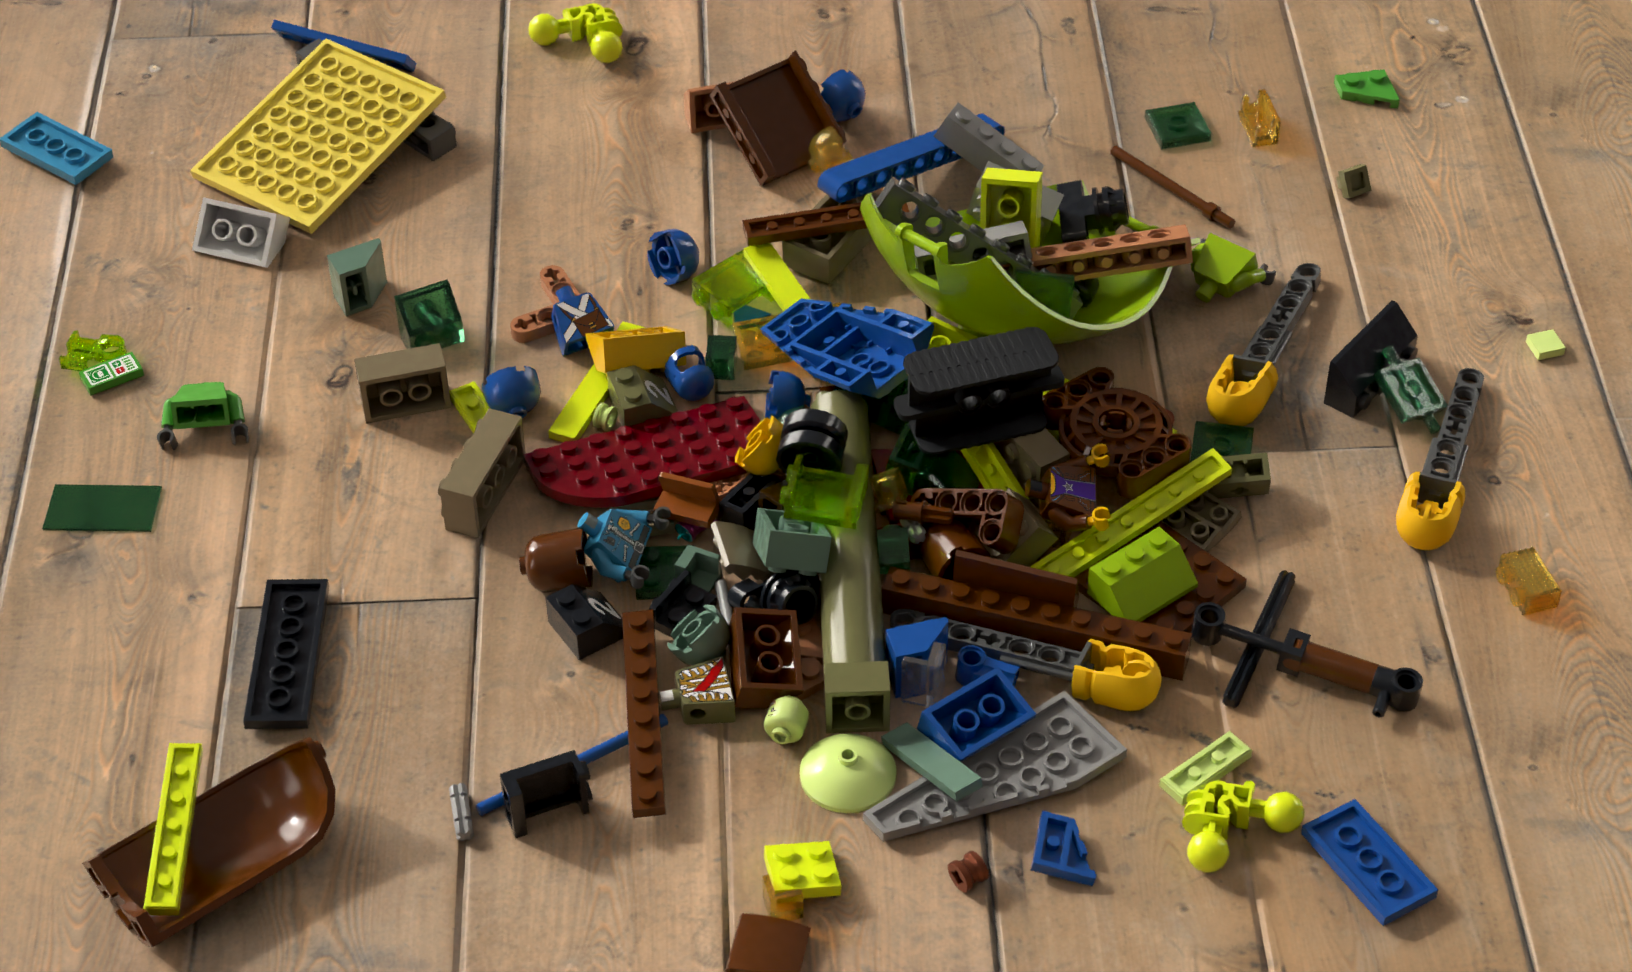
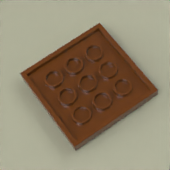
M1160 521L1103 559L1157 527L1162 528L1180 544L1196 577L1198 587L1141 622L1190 633L1195 609L1198 605L1211 602L1222 607L1246 587L1247 579ZM1088 568L1076 577L1078 578L1079 592L1103 608L1087 593Z

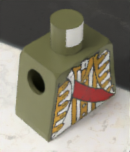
M723 657L677 670L675 672L676 689L659 692L661 709L668 710L680 707L683 722L687 725L736 722L735 701Z

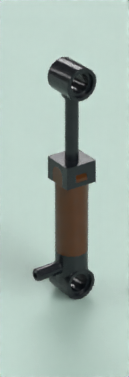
M1202 603L1195 609L1191 633L1192 638L1201 645H1215L1219 643L1223 635L1280 654L1277 671L1298 677L1301 671L1377 697L1372 713L1378 718L1384 717L1388 705L1397 711L1407 712L1415 709L1418 704L1423 686V678L1418 671L1412 668L1404 667L1394 670L1310 642V634L1291 628L1283 643L1226 624L1225 611L1216 603Z

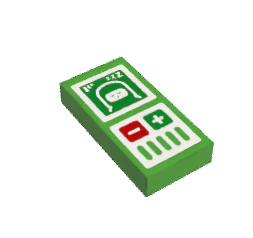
M133 352L79 371V375L91 396L142 377L144 372Z

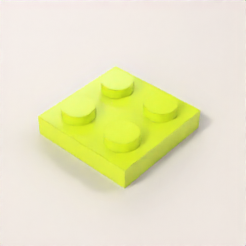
M830 841L764 846V860L774 900L841 896L842 885Z

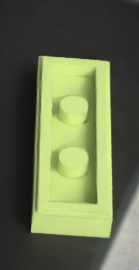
M1229 731L1162 777L1159 786L1182 806L1187 803V796L1191 791L1204 789L1209 782L1218 781L1251 758L1252 749Z

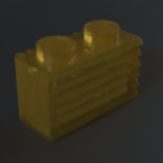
M1533 546L1529 549L1526 547L1524 550H1515L1512 553L1508 552L1501 555L1499 566L1496 568L1497 580L1508 589L1511 603L1513 606L1519 607L1522 615L1558 607L1562 590Z

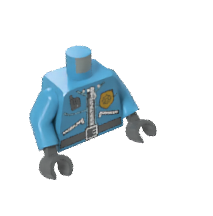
M659 507L655 510L654 514H650L649 511L610 509L597 518L586 512L577 524L578 528L583 529L589 535L584 546V553L592 560L601 576L611 578L617 583L630 580V585L633 588L640 589L644 586L645 579L649 577L648 567L638 565L652 531L649 524L653 523L658 530H665L669 526V520L660 518H669L671 510L667 507Z

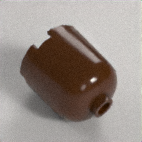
M954 519L951 525L934 523L926 530V539L924 542H920L919 545L921 558L930 574L953 580L954 561L957 550L990 557L989 552L969 526L957 519Z
M576 528L534 536L525 547V556L519 558L521 574H527L530 584L541 592L559 591L571 584L584 588L592 587L593 566H587L584 546L588 539L587 533L583 529Z

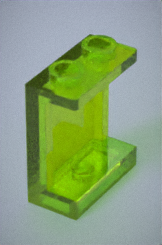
M743 250L692 279L693 301L711 313L714 319L721 321L727 327L733 324V312L758 297L763 296L770 302L775 300L745 258Z
M797 454L794 465L789 464L787 469L786 482H789L788 486H782L780 493V504L784 505V517L856 530L868 488L869 465L857 463L855 473L851 475L803 466V455Z

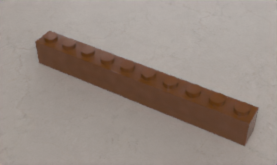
M891 566L881 588L883 613L891 615L898 609H911L923 612L925 616L947 617V619L1082 652L1088 640L1094 639L1102 641L1105 647L1115 644L1145 652L1157 663L1161 676L1183 681L1189 661L1192 633Z

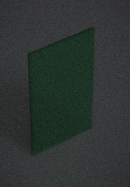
M55 484L42 529L151 532L162 486Z

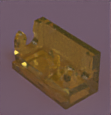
M1266 89L1258 90L1257 100L1253 103H1248L1250 99L1248 94H1245L1242 98L1241 111H1238V117L1252 147L1278 144L1281 121Z

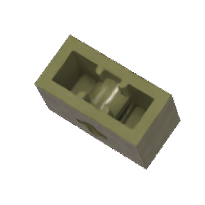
M1256 453L1222 456L1232 467V474L1208 489V493L1218 499L1269 494L1271 476L1268 454Z

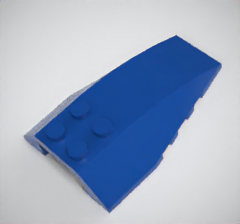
M801 298L760 329L762 334L813 377L851 392L881 399L900 383L908 379L903 366L904 358L914 351L928 349L934 325L932 322L895 309L886 308L883 313L877 312L875 307L865 306L863 310L853 309L852 304L842 303L838 307H833L832 303L828 301Z

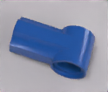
M968 645L961 648L958 653L955 677L961 685L966 686L999 667L1015 687L1020 667L986 657L985 651L982 648Z

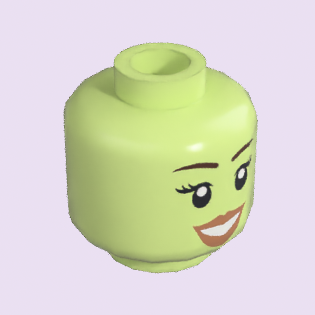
M794 696L779 697L773 700L768 708L764 720V730L776 743L787 744L797 742L804 734L809 719V711L799 698Z

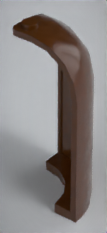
M311 737L301 739L259 760L196 797L179 915H150L147 910L143 909L157 820L82 864L104 899L110 896L120 909L115 911L116 915L128 930L134 928L140 942L148 947H154L302 858L324 838L334 817L336 794L332 776L324 759L326 752L318 740L314 741Z

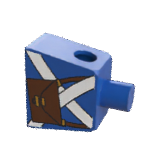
M564 286L556 291L559 302L553 305L551 317L563 357L589 348L586 341V333L614 331V324L591 293L586 292L575 296L571 286Z

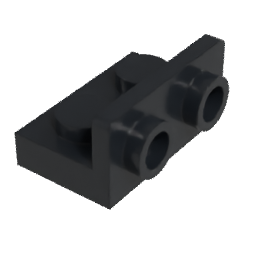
M684 570L677 578L675 577L671 580L668 588L659 597L654 598L651 602L649 610L653 609L655 629L673 638L670 634L685 616L694 610L698 614L706 611L703 606L707 604L716 606L717 596L692 584L691 572Z

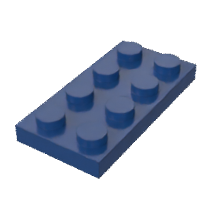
M1356 799L1302 825L1301 834L1382 926L1437 898L1438 889Z

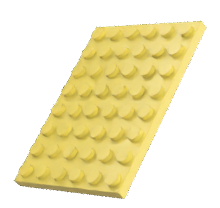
M325 39L190 171L193 178L262 211L290 217L289 224L312 234L446 98V95L441 88L329 39Z

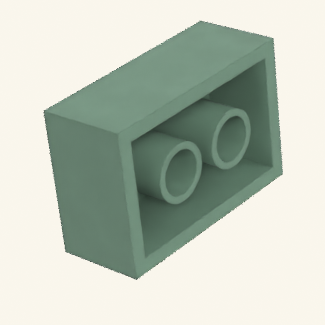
M764 508L757 509L752 543L764 566L768 567V570L777 573H785L787 569L799 570L798 573L806 576H816L817 572L826 573L832 537L817 514Z

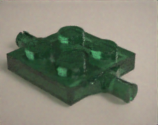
M1393 345L1384 348L1382 353L1390 366L1379 369L1373 376L1400 422L1404 424L1413 420H1423L1431 435L1439 432L1441 427L1433 414L1442 412L1448 407V404L1420 357L1412 360L1400 359Z

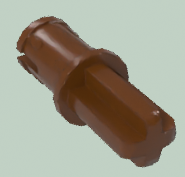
M899 499L895 500L892 511L894 519L916 521L920 525H924L926 522L951 525L955 514L952 508L928 505L927 501L915 503Z

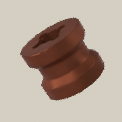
M969 851L962 860H954L948 864L950 878L962 892L966 893L973 888L974 883H983L989 878L985 862L975 851Z

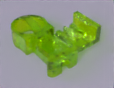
M78 330L73 331L66 343L67 355L60 356L59 362L61 369L82 371L88 368V360L94 358L95 361L106 362L127 354L124 339L121 336L101 334L99 339L80 337ZM110 347H119V349L112 352L104 351Z

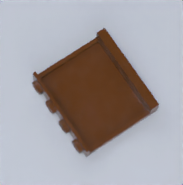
M797 51L792 52L788 59L727 85L726 81L716 85L710 94L713 103L760 186L840 151L847 142L843 128L834 119L830 105L825 103L820 94L818 84L812 80L807 71L805 61L799 57Z

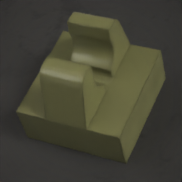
M1359 164L1338 172L1339 176L1336 177L1338 188L1342 190L1343 198H1352L1371 191L1367 165Z

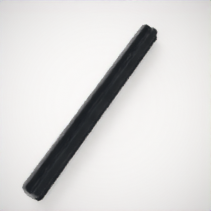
M1283 570L1279 573L1253 629V633L1270 638L1295 583L1296 576L1293 572ZM1250 644L1246 645L1223 694L1222 702L1225 706L1232 708L1239 706L1264 649Z

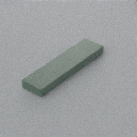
M906 722L881 736L882 744L889 751L956 802L983 787L982 778L909 723Z

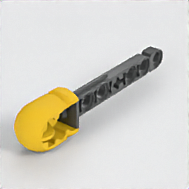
M1305 263L1295 269L1291 280L1286 284L1262 326H1259L1242 356L1229 354L1222 363L1221 368L1209 385L1206 397L1210 415L1220 424L1229 427L1246 426L1253 422L1262 412L1270 395L1277 386L1278 374L1274 365L1291 338L1294 327L1312 299L1313 292H1316L1321 283V269L1318 265ZM1257 354H1266L1265 356H1256Z
M1465 368L1459 371L1438 438L1432 439L1422 472L1411 474L1404 488V493L1396 513L1397 530L1401 538L1409 546L1416 549L1434 550L1450 540L1458 524L1461 508L1465 501V488L1459 482L1469 449L1465 442L1484 381V375L1474 368ZM1463 380H1471V381H1474V382H1476V383H1474V384H1473V383H1467V382H1465V381H1463ZM1458 397H1465L1471 401H1463ZM1452 415H1461V416H1464L1465 418H1464V419H1460V418L1453 417ZM1452 429L1458 430L1456 435L1451 434ZM1443 450L1451 451V452H1453L1454 454H1453V455H1448V454L1442 453L1441 451H1443ZM1435 469H1444L1447 470L1448 473H1440L1437 472Z
M898 609L890 616V628L904 626L897 624L898 622L905 621L914 624L943 617L935 615L925 616V613L911 609ZM948 619V650L959 653L960 649L964 646L974 645L982 648L985 651L986 657L1012 664L1022 669L1072 681V696L1074 698L1087 700L1091 697L1094 703L1124 711H1138L1146 708L1158 695L1162 679L1160 669L1152 657L1140 650L1115 644L1105 647L1102 641L1090 639L1087 641L1082 652ZM967 636L969 637V639L960 640L956 639L955 637ZM1015 651H1026V652H1028V653L1021 655V654H1015L1014 652H1015ZM1046 658H1054V659H1057L1058 661H1056V662H1046V661H1044L1043 659H1046Z

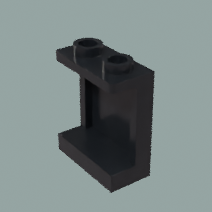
M575 750L499 774L505 816L515 839L528 835L527 818L573 803L579 805L583 815L590 813L588 801L593 800L590 786L586 781L591 779L590 772L585 760L579 761Z

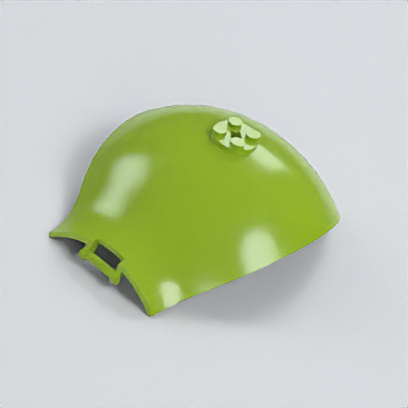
M1082 180L1085 196L1089 195V193ZM1057 184L1046 186L1057 191ZM872 193L864 197L860 206L861 214L875 245L890 268L906 287L934 311L958 324L957 328L978 338L1016 329H1024L1026 327H1038L1044 330L1053 344L1071 343L1107 334L1138 320L1151 309L1164 290L1173 267L1169 266L1098 277L1099 288L1093 301L1087 307L1080 308L1071 320L1050 310L1024 291L993 256H986L980 260L965 264H948V247L946 242L935 243L914 232L912 224L900 223L896 226L890 221L883 219ZM968 209L956 211L963 217L962 221L969 226L973 223L980 226V221L967 214ZM1059 209L1042 246L1063 243ZM1130 216L1129 224L1124 225L1136 232L1159 228L1154 225L1149 226ZM931 217L926 221L925 225L935 227L939 224L940 219ZM1105 228L1104 235H1100L1098 229L1089 230V239L1117 235L1115 232H1109L1108 228ZM955 232V233H953L951 236H955V235H959V234H963V233H961V232ZM1200 237L1191 239V247L1201 243ZM914 245L934 256L937 280L917 271ZM1049 292L1044 295L1043 300L1052 301L1057 296V293Z

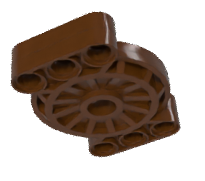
M1106 367L1093 368L1064 383L1063 387L1053 389L1043 395L1042 410L1047 418L1045 428L1052 431L1059 430V443L1070 453V459L1084 454L1091 456V450L1097 444H1105L1107 446L1108 452L1098 457L1108 455L1110 459L1109 464L1106 467H1098L1092 464L1091 468H1096V475L1117 477L1116 490L1123 498H1137L1190 463L1191 440L1183 434H1172V422L1167 411L1148 395L1135 390L1114 388V373Z

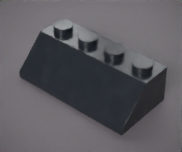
M1391 300L1330 361L1324 404L1354 418L1361 410L1368 408L1372 399L1377 394L1383 393L1387 383L1392 378L1396 379L1407 363L1411 364L1418 353V348H1416L1418 335L1397 302Z

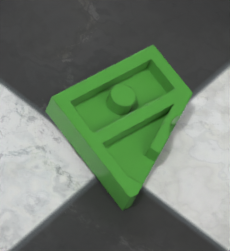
M1385 69L1335 75L1334 85L1341 99L1361 101L1374 105L1375 100L1390 102V108L1399 107L1400 99Z

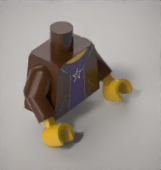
M1097 444L1092 448L1091 456L1084 454L1049 467L1041 481L1028 479L1025 486V496L1040 499V515L1042 518L1052 521L1065 532H1084L1087 529H1091L1093 525L1099 531H1105L1109 527L1108 519L1111 517L1109 509L1103 506L1096 508V468H1091L1092 464L1098 467H1106L1109 464L1110 459L1108 455L1098 457L1108 452L1107 446L1105 444Z

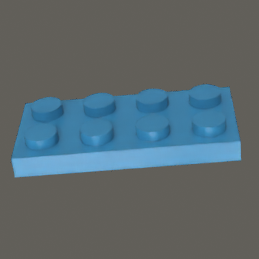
M39 112L34 113L0 138L2 148L74 185L79 184L114 158L111 148Z

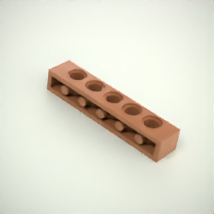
M1186 224L1031 248V260L1034 262L1032 266L1040 271L1043 268L1049 270L1057 277L1056 281L1059 283L1193 263L1191 238ZM1032 277L1022 279L1024 287L1031 285L1034 281Z

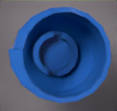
M691 344V346L676 350L666 362L665 376L682 399L699 401L712 391L715 383L714 374L705 365L704 356L697 346ZM686 355H698V365L690 367L683 372L678 369L677 361L679 358Z

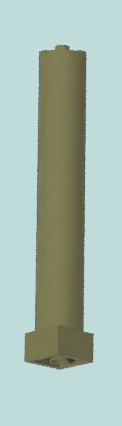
M845 390L821 391L816 395V400L812 403L810 409L827 411L837 416L846 425L848 430L840 474L833 480L824 483H814L815 514L819 516L832 537L826 573L818 572L826 733L890 731V681L885 649L868 405L863 399L862 394Z

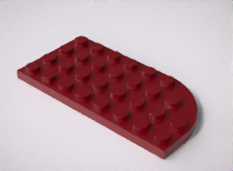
M745 396L730 397L722 402L704 404L699 408L678 411L669 416L648 419L643 423L631 426H621L613 431L595 433L586 438L565 441L560 445L549 448H538L530 453L523 454V458L536 487L547 496L575 506L593 508L619 507L659 497L663 491L658 478L661 472L708 483L747 473L748 471L735 463V456L740 447L744 450L746 449L749 442L746 440V437L761 421Z

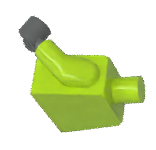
M1209 233L1207 239L1202 238L1201 244L1192 249L1193 263H1191V270L1194 273L1196 283L1200 285L1195 295L1207 303L1210 302L1215 293L1229 298L1235 292H1239L1257 283L1271 285L1277 272L1275 270L1272 272L1267 271L1268 265L1262 264L1258 268L1254 252L1212 233Z

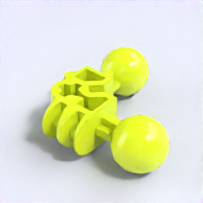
M592 3L564 9L562 11L563 19L556 20L549 14H539L529 23V36L539 45H550L557 40L559 34L568 33L572 42L581 40L586 35L592 55L602 63L614 62L622 54L623 45L620 36L622 35L623 28L611 8H603L599 4Z
M1212 781L1204 789L1191 791L1187 796V804L1184 809L1185 816L1182 820L1184 829L1194 834L1187 847L1190 863L1197 870L1205 873L1215 872L1224 867L1229 858V847L1226 841L1229 833V821L1236 828L1248 829L1250 817L1263 818L1272 830L1279 833H1287L1299 828L1305 816L1302 801L1296 795L1287 791L1277 792L1269 796L1267 801L1253 799L1255 792V783L1253 781H1246L1244 785ZM1215 806H1218L1217 814H1215Z

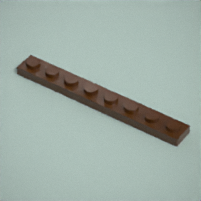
M653 609L623 612L633 818L666 815Z

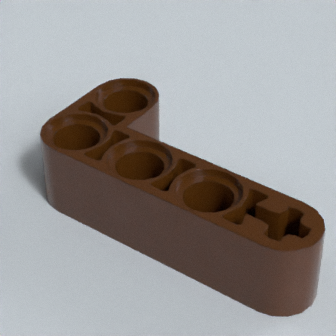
M923 488L916 491L910 502L921 503L922 501H927L928 505L952 508L955 513L954 519L966 524L980 525V541L1001 554H1008L1017 546L1024 515V505L1019 499L1004 490Z

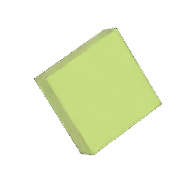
M1553 329L1528 334L1526 338V343L1537 360L1557 357L1565 353L1566 347Z

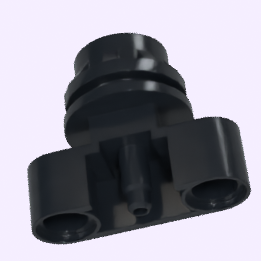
M1082 180L1057 184V192L1064 194L1059 206L1063 243L1089 239V230L1098 229L1099 234L1104 235L1105 228H1108L1109 232H1115L1121 225L1129 224L1128 206L1123 188L1115 190L1105 186L1102 187V192L1098 193L1097 187H1093L1092 195L1085 196Z
M787 569L785 573L773 574L769 579L764 580L762 584H757L750 578H747L731 587L728 592V602L733 608L796 610L797 623L801 625L811 620L818 609L819 600L814 589L817 583V575L806 576L798 573L799 570Z

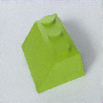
M1157 527L1090 567L1087 593L1112 616L1141 622L1197 588L1198 582L1180 544L1162 528Z

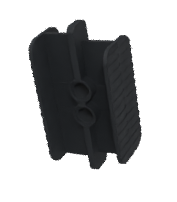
M1026 327L922 351H914L908 354L903 362L904 369L908 375V394L897 396L894 399V408L900 420L909 421V427L920 450L932 456L1043 431L1047 425V418L1042 410L1043 392L1063 387L1065 377L1057 365L1059 356L1047 333L1038 327Z

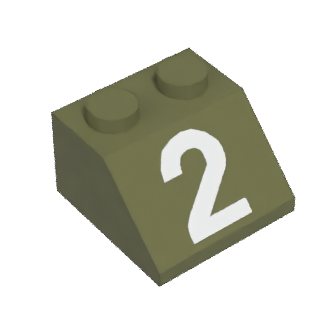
M635 365L607 372L609 398L612 405L618 409V419L621 426H631L643 423L648 419H658L678 412L662 378Z

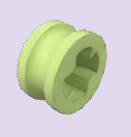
M600 403L593 415V426L596 428L602 427L604 431L608 432L612 430L618 417L617 407H608V404Z

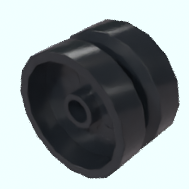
M800 409L791 412L784 419L780 437L781 440L776 457L779 468L786 475L803 482L824 483L833 480L840 474L848 438L846 425L837 416L827 411Z

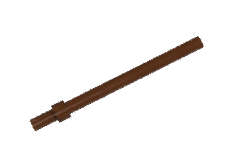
M1117 145L1112 147L1111 155L1202 211L1204 217L1211 221L1216 220L1229 229L1235 225V219L1222 212L1221 207L1215 203L1206 202Z

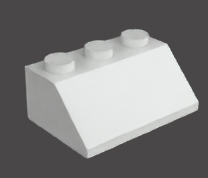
M203 197L192 250L268 268L285 244L290 217Z

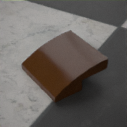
M742 913L739 917L725 972H800L811 928L777 917Z

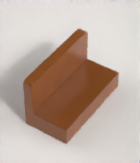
M661 472L658 478L663 491L653 509L654 512L659 507H667L671 510V516L666 519L710 529L720 510V499L715 485Z

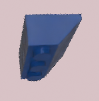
M996 667L923 710L917 730L962 762L1034 719L1037 714L1000 668Z

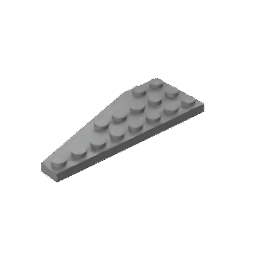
M1063 691L1033 709L1037 714L1034 719L961 762L982 778L983 787L956 802L923 776L863 813V821L883 842L1077 789L1125 759L1127 749L1066 691Z

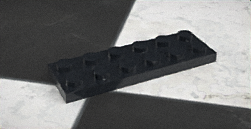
M271 579L266 581L243 718L245 729L309 728L329 593L328 579Z

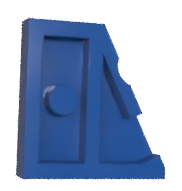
M1042 811L1031 871L1093 886L1096 873L1095 870H1090L1086 859L1088 852L1084 842L1079 838L1080 831L1075 819Z

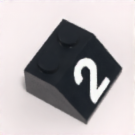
M571 584L545 597L549 624L578 660L623 639L622 617L601 592Z

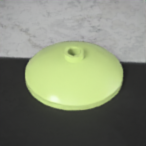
M853 733L836 734L818 741L807 750L800 764V782L806 795L817 805L834 812L857 813L872 808L890 795L896 782V764L889 750L875 739Z

